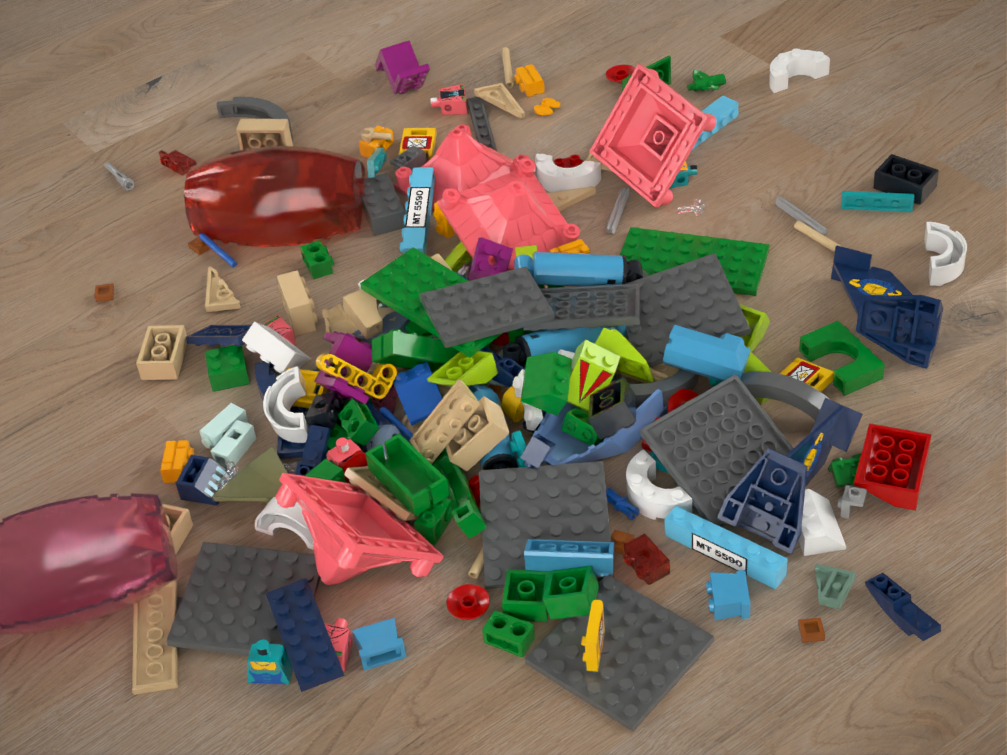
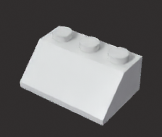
M257 322L252 324L242 339L247 344V349L254 353L257 351L261 354L260 358L263 361L274 364L273 368L281 374L287 368L297 366L300 368L311 359L272 328Z
M805 489L802 529L799 538L803 555L808 556L846 550L844 539L829 500L811 489Z

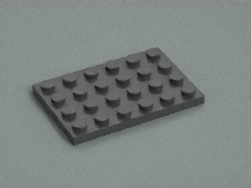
M527 267L420 294V301L445 348L555 318V313Z
M640 283L540 289L555 313V318L523 328L524 330L538 331L539 329L557 330L559 328H567L573 330L580 327L592 329L600 326L612 328L620 325L628 327L640 325Z

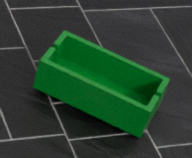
M399 329L390 330L387 334H380V337L372 340V362L391 364L395 367L412 369L418 364L427 362L432 373H434L457 354L455 348H445L441 339H434L433 336L422 337L418 336L417 333H402Z
M397 434L384 442L387 460H385L384 449L381 444L365 453L368 470L414 516L430 508V503L435 505L449 496L447 478L402 435Z

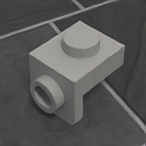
M846 485L843 496H840L837 508L841 509L840 517L849 519L852 505L863 507L867 494L866 489Z

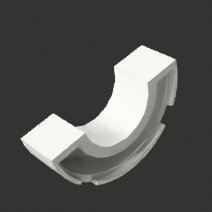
M797 48L780 53L770 64V89L773 93L788 89V78L796 75H807L814 79L829 75L830 58L820 51L800 50Z
M537 153L535 156L536 178L543 188L549 192L590 186L595 187L602 179L601 163L584 161L577 167L562 168L553 163V156Z
M926 222L924 237L926 250L940 254L930 258V286H942L959 277L964 270L967 252L966 240L958 231L954 232L949 229L950 226L936 222Z
M297 366L280 374L272 387H268L263 400V408L274 431L281 438L290 442L306 443L310 427L304 414L290 412L293 403L298 398L306 395L305 379Z
M645 450L640 451L631 459L626 470L627 497L629 502L639 509L640 514L656 520V517L666 518L675 506L692 513V498L680 486L673 489H663L651 483L656 479V461Z
M273 497L256 518L255 529L273 536L279 527L287 528L298 534L309 549L314 550V540L300 505L296 502L294 507L283 508L277 504L276 498Z

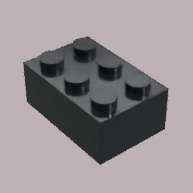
M891 154L875 171L873 189L884 193L914 194V203L921 205L937 187L939 170Z
M625 377L591 394L589 397L588 421L600 439L604 437L609 438L616 434L618 430L629 428L636 422V395Z

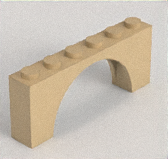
M439 253L433 256H429L430 258L434 259L435 261L452 270L444 261V259L439 255ZM360 289L343 297V309L367 340L383 332V320L378 313L381 301Z

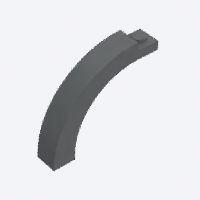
M233 97V101L217 102L219 118L288 119L293 142L290 119L286 112L278 105L253 97Z
M680 369L676 374L661 381L643 384L628 383L636 395V409L657 389L662 391L663 407L667 406L671 395L675 394L678 390H693L698 382L699 375Z
M748 372L743 373L740 379L754 398H768L785 402L802 410L814 420L818 416L824 399H829L814 387L798 379L778 373Z

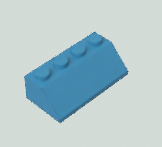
M528 539L524 550L525 569L553 571L592 565L596 575L608 576L613 574L614 542Z

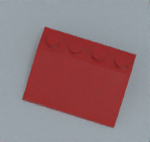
M869 423L854 485L866 489L868 493L894 507L916 511L932 434Z

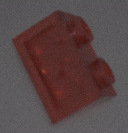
M162 150L159 151L161 164L182 176L197 167L195 160L177 150L169 154Z

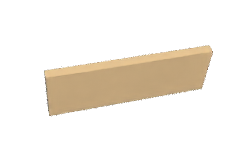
M176 581L134 587L132 692L134 695L178 688V647L167 646L166 642L177 613L178 585Z

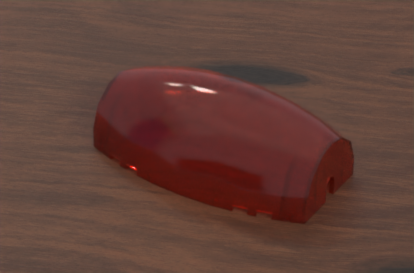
M297 146L251 148L221 155L191 167L186 175L184 199L188 223L195 236L199 237L201 233H204L212 241L215 239L225 244L231 242L237 243L238 246L250 247L301 245L312 243L313 240L321 238L327 240L330 239L329 236L340 234V236L361 229L363 203L360 195L364 194L365 168L363 163L356 158L331 151Z

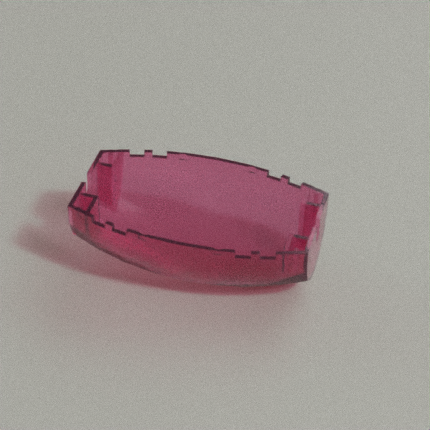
M131 493V496L110 494V497H98V495L77 497L48 503L3 518V522L0 523V635L50 632L95 621L140 602L178 578V568L173 540L158 495Z

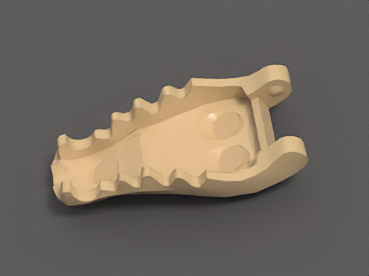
M341 304L336 305V307L330 310H322L326 332L333 333L336 331L353 335L352 333L359 330L343 310Z

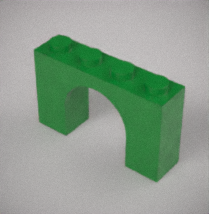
M835 321L800 337L799 351L810 362L831 353L846 354L855 360L848 365L834 370L833 385L844 396L883 379L885 369L883 361L878 359L869 348L860 342L859 338L855 337L839 321Z

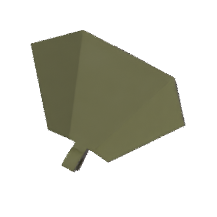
M273 446L246 465L213 494L212 500L259 501L268 504L275 497L282 484L279 481L282 473H287Z

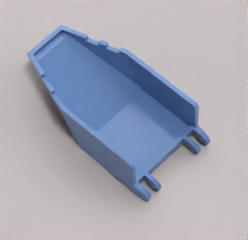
M616 373L614 374L612 381H615L617 377ZM657 389L636 409V422L631 427L618 430L616 434L605 438L604 442L597 446L594 444L589 446L561 430L566 412L578 408L567 402L557 416L547 412L533 436L540 434L556 444L544 461L548 465L592 462L627 453L642 438L639 433L642 428L654 422L657 416L663 417L668 414L667 406L663 407V394L661 390Z

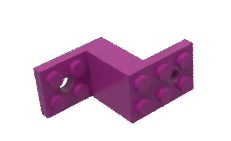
M410 40L380 49L375 63L377 71L382 70L386 72L394 94H404L409 89L413 88L416 90L421 88L430 71L428 64L419 66Z
M482 237L478 238L468 281L508 271L513 248ZM489 256H493L495 259L493 266L488 262Z
M326 332L323 339L333 344L329 354L344 360L366 373L368 372L372 364L371 345L356 341L357 338L349 333ZM327 359L325 360L326 366H335L329 363ZM345 366L340 371L342 377L347 374ZM321 370L314 381L332 392L336 391L338 395L348 400L353 398L366 404L369 399L364 394L365 390L349 385L345 379L333 375L330 376ZM359 376L357 379L359 386H361L364 380L362 376Z

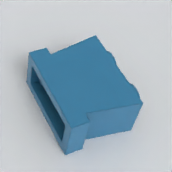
M738 570L736 574L710 572V581H706L707 595L711 594L708 604L709 612L714 613V620L741 616V619H749L751 604L745 570Z
M395 618L352 630L364 671L406 658L402 637L398 638Z

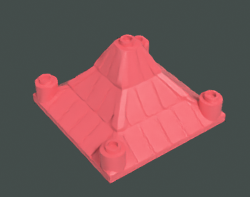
M638 64L589 152L654 207L659 208L660 205L671 203L673 194L669 187L675 180L676 175L682 168L683 163L686 161L703 131H712L715 128L716 118L712 114L703 113L659 79L658 73L655 70Z
M460 124L446 136L436 155L419 168L433 167L435 186L432 210L435 211L434 203L442 199L443 192L446 189L452 188L459 193L517 170L520 160L530 158L524 154L518 155L514 160L473 139L470 127ZM400 167L395 172L397 182L394 184L395 190L407 196V189L411 186L409 184V175H412V171L410 168Z
M528 158L522 159L518 164L517 170L460 193L452 188L446 189L443 192L442 199L438 200V206L472 259L474 258L478 238L481 237L513 248L508 271L514 270L515 247L537 245V252H549L550 249L579 240V227L566 222L534 175L536 165L533 160ZM489 256L488 262L492 266L495 263V259L493 256Z
M282 473L279 479L282 484L275 495L277 504L283 508L294 507L297 502L303 509L302 514L314 540L313 546L317 572L321 577V581L326 585L340 584L366 572L368 569L401 563V561H412L409 565L411 573L422 578V576H428L434 564L440 563L444 557L407 521L397 518L396 513L392 510L382 507L380 501L366 495L365 490L350 483Z

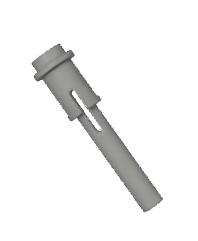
M110 162L105 163V167L116 177L117 182L121 184L124 190L133 189L134 181L131 178L120 173Z

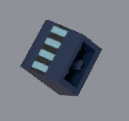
M191 455L176 482L180 500L218 506L220 501H213L212 495L232 479L233 476L210 457Z

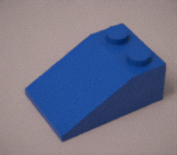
M427 362L397 374L393 382L411 426L427 419L443 399L438 384L427 381V378L433 374Z

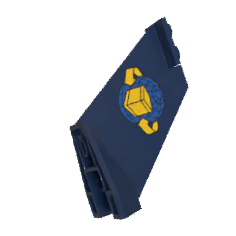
M837 245L835 247L831 279L842 282L858 316L856 332L908 364L927 369L938 340L944 309L942 301L925 295H913L891 271L873 266L870 268L872 254Z
M825 398L810 434L786 456L768 448L725 498L717 518L735 527H742L773 542L772 545L793 554L801 535L805 487L825 464L832 446L847 452L863 414Z

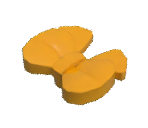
M544 98L541 105L534 106V112L542 116L551 115L553 110L550 107L560 108L561 105L559 101L556 102L552 98Z

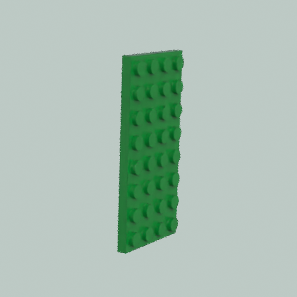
M630 227L619 256H626L627 261L638 260L642 264V269L650 276L716 253L733 292L756 296L769 254L770 244Z
M413 247L361 282L360 285L362 290L440 339L420 301V294L464 283L468 280ZM501 334L452 347L470 358Z

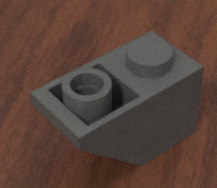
M413 145L392 159L390 164L397 168H410L413 172V168H419L426 163V155L424 150Z

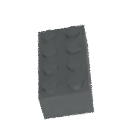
M387 173L355 181L357 195L360 196L362 209L374 236L405 228V211Z

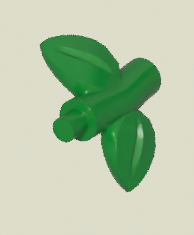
M694 69L692 84H688L687 89L688 91L694 90L695 92L700 90H718L720 85L726 84V78L724 74L709 76L700 70Z

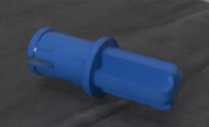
M611 488L606 490L607 502L613 505L616 511H621L630 520L636 518L633 516V513L638 516L639 509L629 503L626 497H621Z

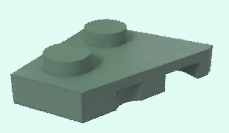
M816 563L815 572L819 605L841 609L856 580V572Z

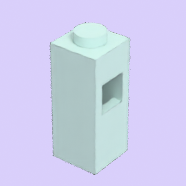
M230 403L200 430L202 444L206 448L213 449L236 420L249 423L246 411Z
M236 420L211 450L213 460L223 468L232 470L256 440L253 425Z

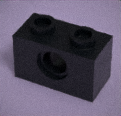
M336 391L315 396L305 416L309 427L314 425L334 429L339 418L338 414L344 408L342 399L338 397Z

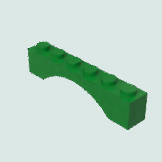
M445 447L435 459L433 465L447 478L449 495L454 507L452 514L456 524L470 539L481 533L487 526L463 469L450 462Z

